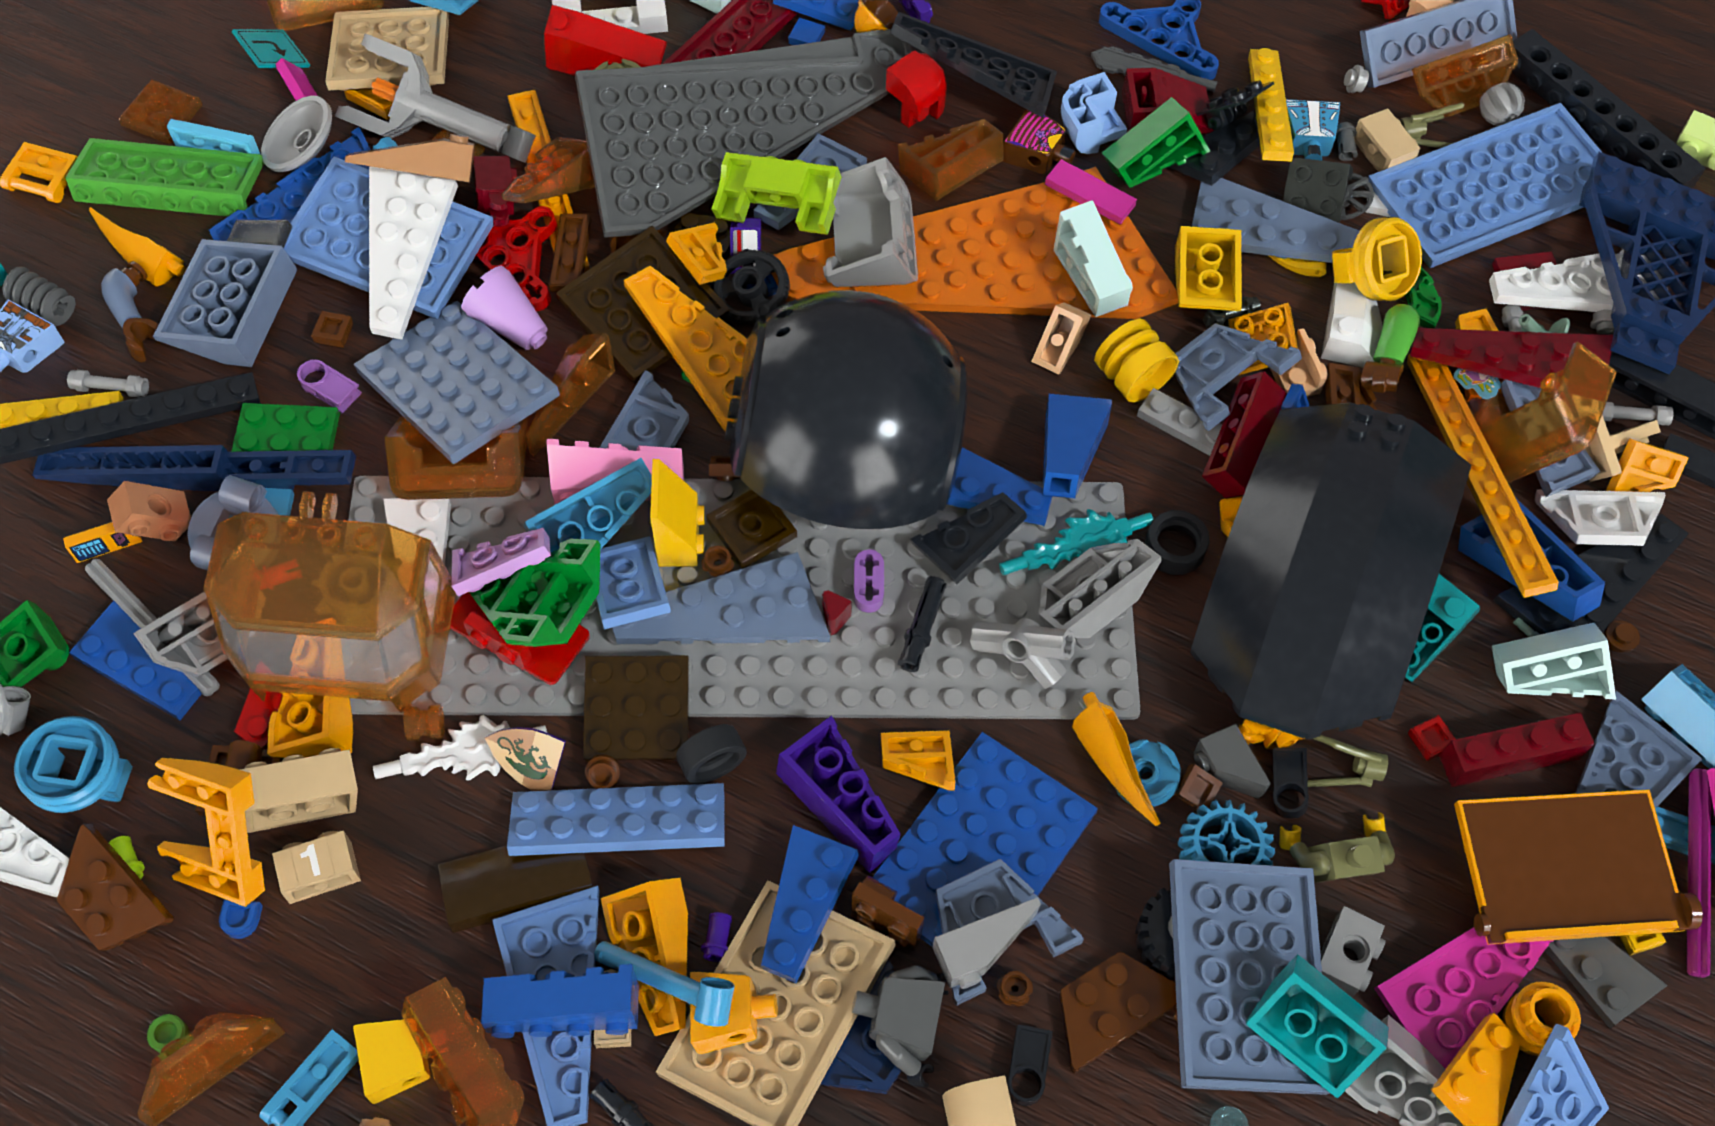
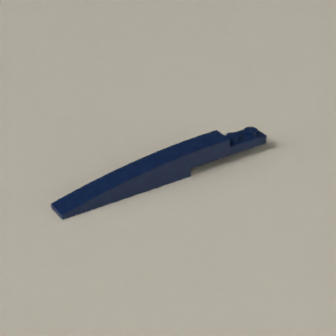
M223 445L74 447L39 455L32 476L35 479L106 486H120L123 481L168 489L219 491L224 479L232 475L260 484L264 488L294 490L295 485H349L352 479L356 456L352 450L228 452Z

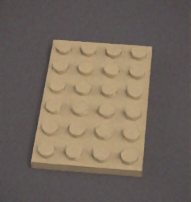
M768 880L714 973L749 976L755 985L756 996L776 994L777 1017L757 1019V1038L753 1041L698 1054L691 1044L689 1014L686 1019L685 1029H681L656 1073L668 1082L752 1126H798L858 1014L852 1013L857 990L865 993L871 992L896 944L894 939L832 911L797 983L763 970L761 962L779 885Z

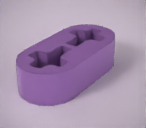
M869 549L863 550L855 557L854 603L862 612L871 613L879 610L883 605L884 560L880 553ZM866 562H872V576H866ZM866 586H872V601L866 600Z

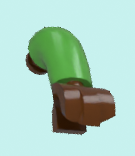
M1396 304L1385 314L1380 339L1373 357L1374 361H1366L1362 371V387L1371 389L1372 392H1396L1400 375L1404 369L1402 364L1411 348L1420 324V316L1412 306Z

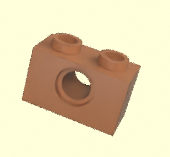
M123 481L107 499L114 530L117 533L162 539L164 541H176L188 529L191 520L184 491Z

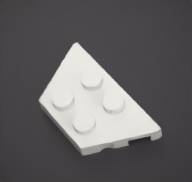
M1537 490L1534 500L1575 544L1644 546L1666 495L1665 492L1563 490L1545 497L1543 490Z

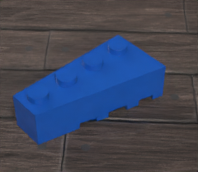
M1516 498L1559 581L1556 591L1532 597L1572 622L1600 607L1605 581ZM1483 515L1462 525L1458 550L1518 587Z

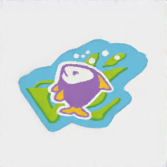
M1460 368L1454 373V379L1464 389L1473 388L1485 400L1495 397L1498 389L1501 388V383L1497 377Z

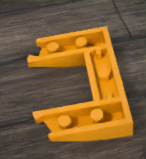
M161 758L155 763V766L164 770L165 773L163 777L158 775L151 777L147 783L148 788L205 808L210 848L163 841L158 845L157 849L160 856L175 858L181 865L180 870L172 875L173 880L241 906H248L265 891L262 862L250 859L245 811L254 804L251 773L203 761Z

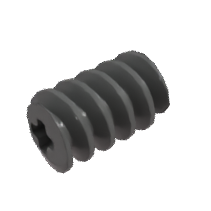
M24 266L12 269L3 283V295L6 300H11L54 324V326L64 324L74 312L76 303L73 296L68 295L65 289L58 287L52 282H48L44 277H39L37 273L30 271Z

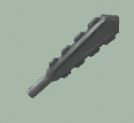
M1104 46L1091 52V58L1096 67L1102 69L1103 72L1111 74L1122 73L1125 76L1127 68H1157L1203 85L1207 91L1214 93L1217 81L1188 74L1177 65H1165L1160 60L1146 59L1134 52L1126 53L1123 49L1114 46Z

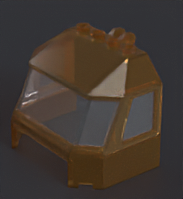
M303 491L299 505L300 517L242 512L219 522L203 590L207 596L222 652L248 686L263 701H265L266 691L392 701L399 712L402 713L413 705L411 702L426 691L430 692L441 683L456 592L452 588V578L431 540L385 523L335 520L338 499L337 494L326 493L322 505V518H313L316 503L314 492Z

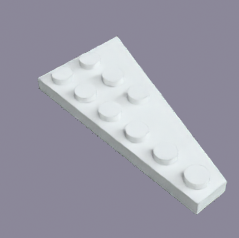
M1622 249L1620 253L1615 254L1619 270L1621 268L1624 249ZM1599 253L1566 259L1563 264L1558 265L1548 262L1535 269L1521 267L1493 272L1489 279L1493 300L1497 304L1590 312L1612 310L1613 300ZM1641 255L1647 264L1651 263L1645 255ZM1657 270L1654 271L1659 279H1663ZM1637 275L1643 284L1647 283L1641 275ZM1650 291L1653 297L1658 300L1659 298L1655 292Z

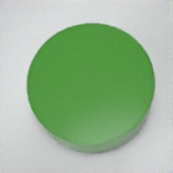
M172 1014L156 1018L147 1031L149 1045L155 1051L164 1055L174 1054L181 1050L189 1037L187 1024L181 1018Z

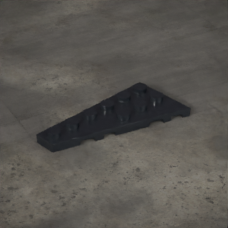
M1663 514L1657 516L1644 546L1597 545L1577 555L1605 581L1600 607L1573 622L1532 596L1523 598L1519 588L1516 586L1498 594L1493 601L1516 619L1518 617L1540 635L1589 623H1595L1603 633L1689 533Z

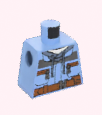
M8 299L0 309V372L9 365L22 373H26L65 343L54 324Z

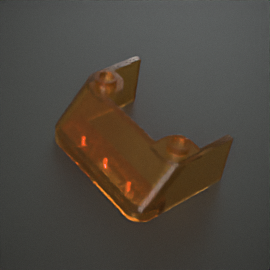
M1576 342L1573 344L1563 370L1557 373H1550L1543 379L1540 385L1541 391L1537 399L1512 411L1509 410L1503 394L1499 391L1495 397L1489 400L1482 399L1479 410L1475 413L1474 418L1508 483L1581 452L1594 439L1617 371L1581 343Z

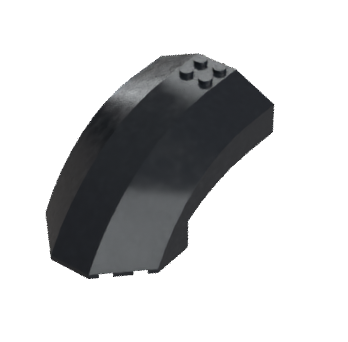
M1354 403L1280 409L1240 503L1190 651L1196 661H1202L1207 667V675L1221 693L1226 692L1233 701L1232 708L1239 717L1307 740L1320 737L1322 731L1335 728L1337 732L1362 726L1365 720L1377 718L1378 721L1391 719L1437 581L1471 469L1469 462L1416 421L1406 419L1400 414H1389L1375 410L1368 405H1357Z

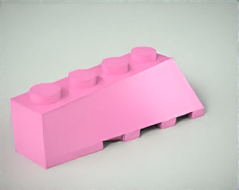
M547 439L550 485L555 505L639 458H642L651 475L652 459H660L684 481L682 448L639 445L636 451L623 447L622 444L609 443L605 449L589 447V442L575 441L574 446L559 445L558 439ZM651 494L645 501L651 500Z

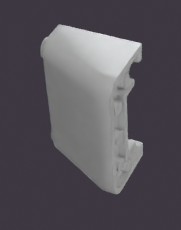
M886 157L840 173L842 177L833 202L836 208L833 217L835 256L827 258L826 265L823 267L827 282L832 283L835 287L906 285L917 281L918 269L912 201L905 182Z

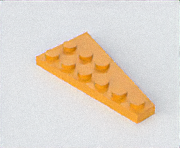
M648 266L624 280V287L726 432L727 422H733V419L728 418L729 405L732 398H737V396L732 395L735 376L741 377L742 362L748 339L719 317L716 319L698 301L691 300L679 291L680 288L653 267Z

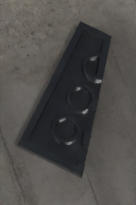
M1255 110L1228 123L1220 130H1215L1203 136L1211 152L1204 155L1197 153L1186 158V163L1180 166L1175 163L1169 166V168L1212 186L1260 146Z

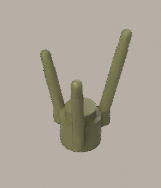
M1464 103L1446 106L1423 114L1411 115V117L1400 118L1399 120L1418 145L1443 148L1453 143L1421 139V136L1427 133V123L1443 119V114L1463 108Z
M1323 735L1313 738L1332 746L1334 749L1355 756L1353 771L1359 773V777L1308 780V787L1345 785L1371 787L1373 780H1384L1388 768L1387 754L1363 750Z

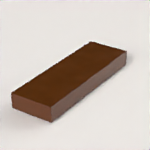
M560 214L549 281L551 292H558L584 274L592 223L590 214Z

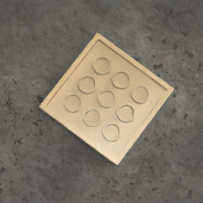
M432 7L335 12L326 73L328 90L373 89L371 85L373 81H376L377 77L399 86L404 72L408 71V68L368 51L365 46L361 45L364 34L371 35L420 56L429 75V85L444 84L449 12Z

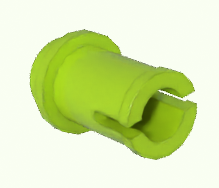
M119 836L112 839L109 844L141 879L145 867L143 862L137 859L131 838L129 836Z

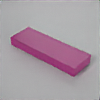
M1062 159L1045 179L1046 186L1080 204L1093 200L1099 214L1120 225L1136 206V198Z

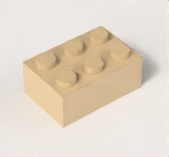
M330 748L321 751L316 756L304 758L303 755H292L284 758L282 762L273 764L253 762L246 765L245 769H240L251 773L254 804L245 811L247 833L356 812L358 788L350 749L341 751L339 748Z

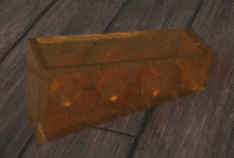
M444 977L406 996L401 1015L423 1058L428 1059L432 1057L434 1061L431 1064L433 1078L440 1091H449L451 1104L454 1109L451 1111V1114L457 1125L465 1123L466 1126H516L524 1103L523 1090L515 1079L510 1080L505 1072L504 1061L496 1048L491 1049L484 1038L485 1032L480 1021L476 1017L471 1018L465 1008L466 1003L461 991L457 987L453 988L448 979Z

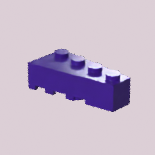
M832 715L779 754L776 774L842 844L857 849L859 854L857 860L869 873L884 862L897 848L900 832L879 796L874 794L868 783L869 778L863 768L860 769L852 756V749L846 739L843 740L838 732L837 724Z

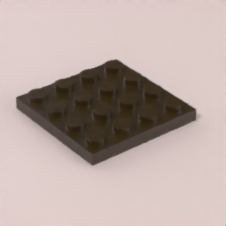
M653 226L556 293L560 303L634 384L640 380L645 370L652 372L670 359L672 355L624 287V280L651 266L680 288L679 291L691 300H696L702 304L705 310L716 319L718 317L722 320L725 319L730 311V308L707 283L698 284L663 236Z

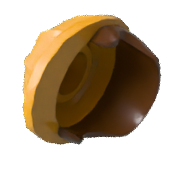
M858 1L859 6L854 17L855 29L858 33L892 29L898 11L889 1Z

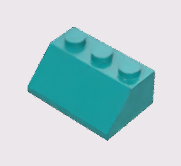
M1298 954L1272 981L1245 1023L1337 1099L1379 1057L1388 1045L1389 1027Z

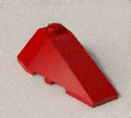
M556 5L551 7L544 31L546 68L575 76L576 71L595 70V68L607 61L608 65H611L612 62L622 63V59L635 62L640 67L660 65L667 42Z

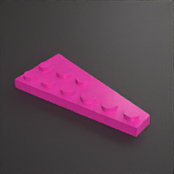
M1473 927L1374 989L1394 1020L1418 1039L1446 1069L1483 1018L1491 1013L1497 1015L1519 987V983L1538 962V958L1554 940L1487 945L1485 936H1478Z

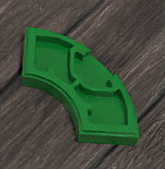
M1421 267L1417 281L1405 297L1408 305L1417 310L1420 316L1419 325L1424 328L1434 329L1441 315V297L1438 296L1433 285L1434 280Z

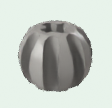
M1508 82L1494 85L1480 99V111L1483 118L1495 126L1515 120L1524 110L1525 100L1523 93L1518 87Z

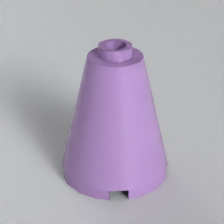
M498 266L485 273L481 277L484 283L478 289L473 285L467 292L461 305L462 310L467 316L483 322L491 330L525 350L541 347L547 339V326L511 272L504 266Z

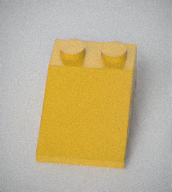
M1180 227L1175 245V278L1179 307L1241 311V230Z
M652 459L650 519L658 566H698V554H704V534H699V525H705V506L698 504L697 492L660 459Z

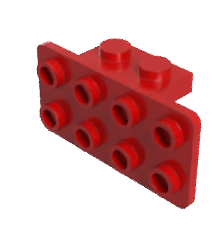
M469 592L462 594L444 618L448 628L466 637L478 648L489 650L496 654L503 662L515 665L549 685H554L559 681L590 638L588 629L578 625L567 644L536 647L507 644Z

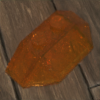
M1510 34L1412 69L1419 96L1434 109L1464 103L1463 108L1443 114L1444 117H1449L1480 106V99L1484 93L1494 85L1507 82L1512 70L1515 69L1519 61Z
M219 1012L216 1015L203 1018L196 1024L194 1031L182 1039L179 1038L169 1042L162 1048L161 1054L152 1059L137 1112L138 1117L149 1126H157L286 1033L284 1029L270 1017Z

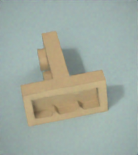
M1602 412L1570 422L1573 433L1600 470L1594 478L1589 479L1590 482L1622 473L1616 454L1624 451L1625 444H1627L1629 438L1649 443L1648 436L1661 432L1658 422L1655 420L1609 435Z

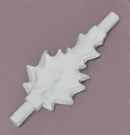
M485 715L480 716L477 723L461 721L459 722L461 730L448 729L453 739L452 742L443 740L439 746L421 743V752L418 754L409 752L401 755L399 760L374 765L375 779L401 773L404 776L413 775L416 772H419L421 776H425L433 768L443 767L444 770H447L450 766H453V774L467 770L466 780H471L485 770H489L493 776H497L501 765L493 756L485 737L501 729H508L510 726L507 721L496 725ZM545 725L534 727V729L547 733Z

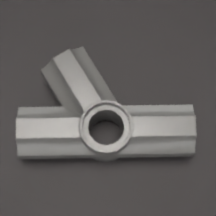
M1023 618L1017 621L1015 625L976 622L972 627L970 642L972 649L978 650V652L1004 654L1013 662L1023 663L1046 689L1053 686L1066 673L1067 670L1058 659H1071L1074 654L1076 640L1073 631L1040 627L1037 622Z

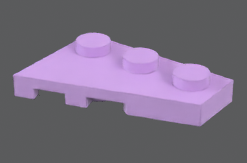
M544 528L508 536L499 545L491 546L488 541L478 544L475 551L466 553L463 548L452 550V588L458 596L467 592H476L487 583L499 578L505 579L515 571L528 565L541 563L545 558L551 556L548 534Z

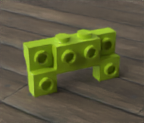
M726 152L721 165L719 187L711 209L716 219L720 218L744 223L750 203L799 209L795 220L799 231L828 235L836 210L833 202L842 176L836 166L806 163L798 159L790 161L773 156L759 157Z

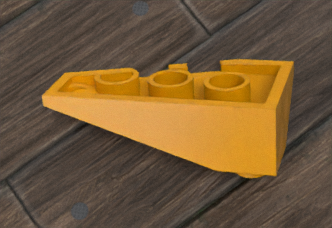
M681 878L649 881L601 898L607 932L612 944H618L619 947L626 951H630L687 977L688 911ZM638 981V1001L654 1036L685 1029L686 1002Z

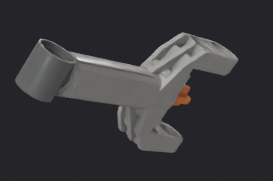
M364 34L361 42L362 46H365L368 51L407 67L408 71L404 72L399 86L377 77L375 82H372V94L393 102L388 114L390 117L389 122L349 106H338L335 117L391 139L408 132L415 124L424 121L456 135L469 137L468 140L526 163L536 135L433 94L429 85V75L420 56L371 35Z

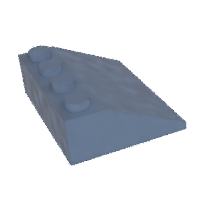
M202 239L153 337L157 341L222 364L252 367L297 272V268L282 246Z

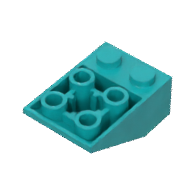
M1438 574L1405 676L1410 682H1413L1480 611V606L1440 574Z

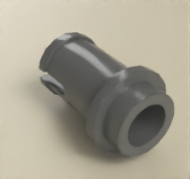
M1343 122L1337 126L1335 140H1337L1338 156L1341 161H1351L1353 157L1356 158L1358 155L1354 138L1357 133L1356 128L1349 122Z

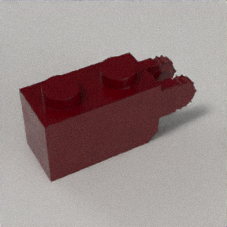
M474 156L477 211L492 216L493 226L501 227L507 225L509 215H514V203H519L516 168H511L509 156Z

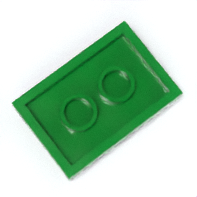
M243 403L231 452L333 450L340 417L337 407Z

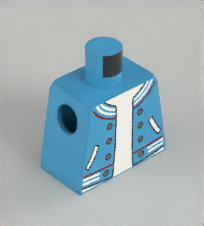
M1286 99L1294 155H1304V159L1322 161V156L1330 155L1336 138L1340 102Z

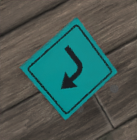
M232 29V34L258 68H276L275 64L281 58L299 68L310 67L308 60L284 30Z

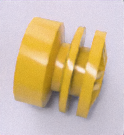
M1140 318L1125 323L1111 333L1100 345L1094 359L1096 365L1104 371L1107 378L1115 380L1114 384L1128 402L1132 403L1146 399L1153 388L1159 390L1173 376L1179 364L1177 355L1165 342L1159 341L1158 334L1151 329L1146 320Z

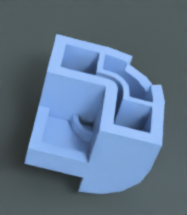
M1105 72L1070 84L1062 99L1060 113L1063 126L1066 128L1067 134L1075 147L1084 154L1098 153L1101 144L1119 139L1127 131L1126 126L1114 109L1117 91Z

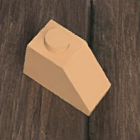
M1065 302L1055 305L1031 362L1056 374H1060L1080 343L1091 314Z

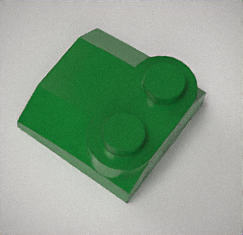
M26 600L0 622V683L2 687H22L45 669L49 671L57 670L66 662L69 655L67 642L51 617L36 603Z

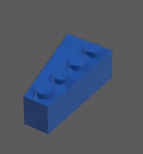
M619 965L618 973L604 972L602 967L586 968V973L577 977L564 970L552 971L545 975L544 980H537V976L533 974L484 978L481 1024L485 1031L491 1033V1036L495 1038H511L514 1036V1032H529V1035L533 1037H549L552 1035V1031H567V1034L571 1036H586L590 1034V1030H605V1033L609 1035L627 1034L628 1029H638L639 984L633 965Z

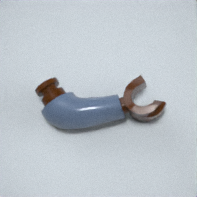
M131 261L127 264V268L124 267L121 270L113 268L101 282L102 297L123 329L126 345L131 357L141 363L146 361V351L142 341L149 338L155 340L153 335L159 324L150 319H143L138 312L133 299L137 295L136 287L140 285V281H145L148 276L138 263Z

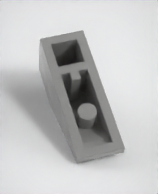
M1038 897L935 937L932 948L949 988L960 985L961 989H965L982 980L980 976H983L1036 916L1041 905Z

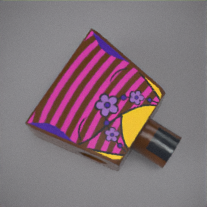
M1026 110L1003 142L1001 161L1044 174L1047 173L1054 161L1059 162L1062 159L1071 164L1076 151L1064 146L1067 132L1064 126L1045 114L1042 118Z

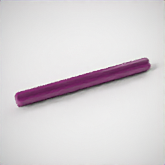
M1696 768L1689 773L1688 893L1695 894L1702 906L1703 919L1698 929L1687 930V973L1693 977L1705 978L1710 975L1711 792L1707 770Z

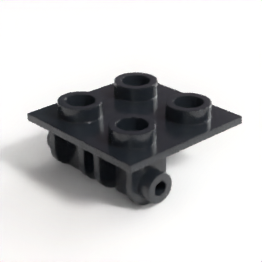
M1261 80L1244 86L1245 89L1239 90L1238 87L1227 89L1221 93V97L1207 101V107L1196 114L1197 116L1206 114L1209 128L1220 130L1246 113L1248 101L1274 85V81L1262 84Z

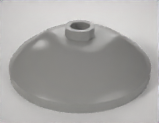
M313 95L303 97L284 109L271 124L264 137L261 147L263 163L272 171L287 172L295 170L312 160L325 145L332 127V110L330 105L323 98Z

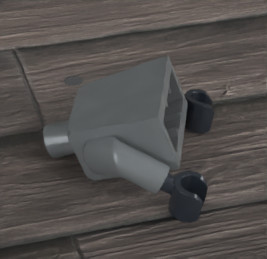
M917 965L893 972L888 978H884L879 985L877 995L857 990L852 1013L872 1018L869 1037L875 1040L877 1048L907 1075V1080L912 1086L928 1087L929 1084L923 1080L922 1075L923 1072L933 1073L934 1067L931 1064H923L920 1060L925 1061L932 1054L942 997L948 995L949 991L944 990L945 983L941 982L946 980L943 973L936 974Z

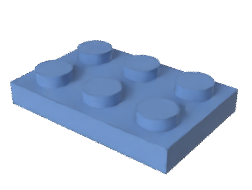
M650 536L605 547L600 550L599 594L596 598L604 630L671 612Z

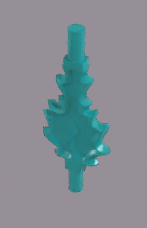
M1087 509L1086 518L1065 519V522L1071 528L1059 530L1058 533L1063 536L1062 538L1055 537V542L1051 544L1035 543L1034 549L1022 552V556L999 563V568L1003 576L1025 568L1028 571L1038 569L1044 563L1048 564L1050 569L1053 570L1062 560L1066 559L1070 562L1075 556L1079 557L1091 547L1112 543H1128L1127 536L1132 535L1133 531L1150 526L1154 519L1150 512L1127 520L1126 517L1116 519L1110 512L1106 516H1101L1095 511Z

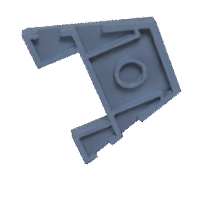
M1215 323L1176 353L1179 364L1174 375L1204 428L1210 431L1230 415L1228 406L1213 395L1215 392L1257 360H1260L1281 376L1299 362L1302 357L1300 350L1291 346L1289 349L1278 347L1275 341L1266 339L1262 342L1250 338L1249 333Z
M1001 859L936 889L935 893L942 934L1038 897L1034 894V890ZM1038 897L1041 903L1039 910L1025 928L1033 924L1037 927L1053 958L1082 944L1084 940L1082 935L1076 929L1073 930L1068 926L1054 908L1048 907ZM983 980L965 989H961L960 985L952 987L953 1001L958 1006L984 993L987 987Z

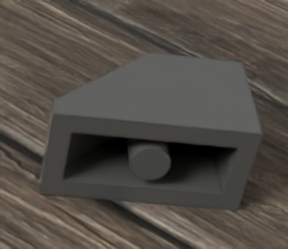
M1236 724L1199 740L1193 756L1197 766L1223 782L1221 785L1223 787L1257 799L1264 796L1271 783Z

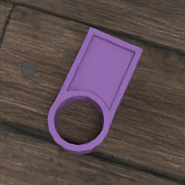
M320 360L306 361L297 371L298 380L304 391L331 407H337L340 413H343L362 393L357 389L359 384ZM322 371L325 373L324 377L318 382L308 383L304 381L311 372Z

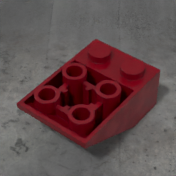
M1157 68L1126 69L1122 98L1128 131L1171 97L1190 113L1201 134L1214 131L1208 126L1206 114L1200 116L1196 114L1206 108V102L1209 101L1205 86Z

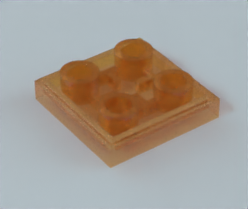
M151 79L118 120L121 126L170 145L173 141L167 129L170 119L189 122L201 108L202 102L196 96Z

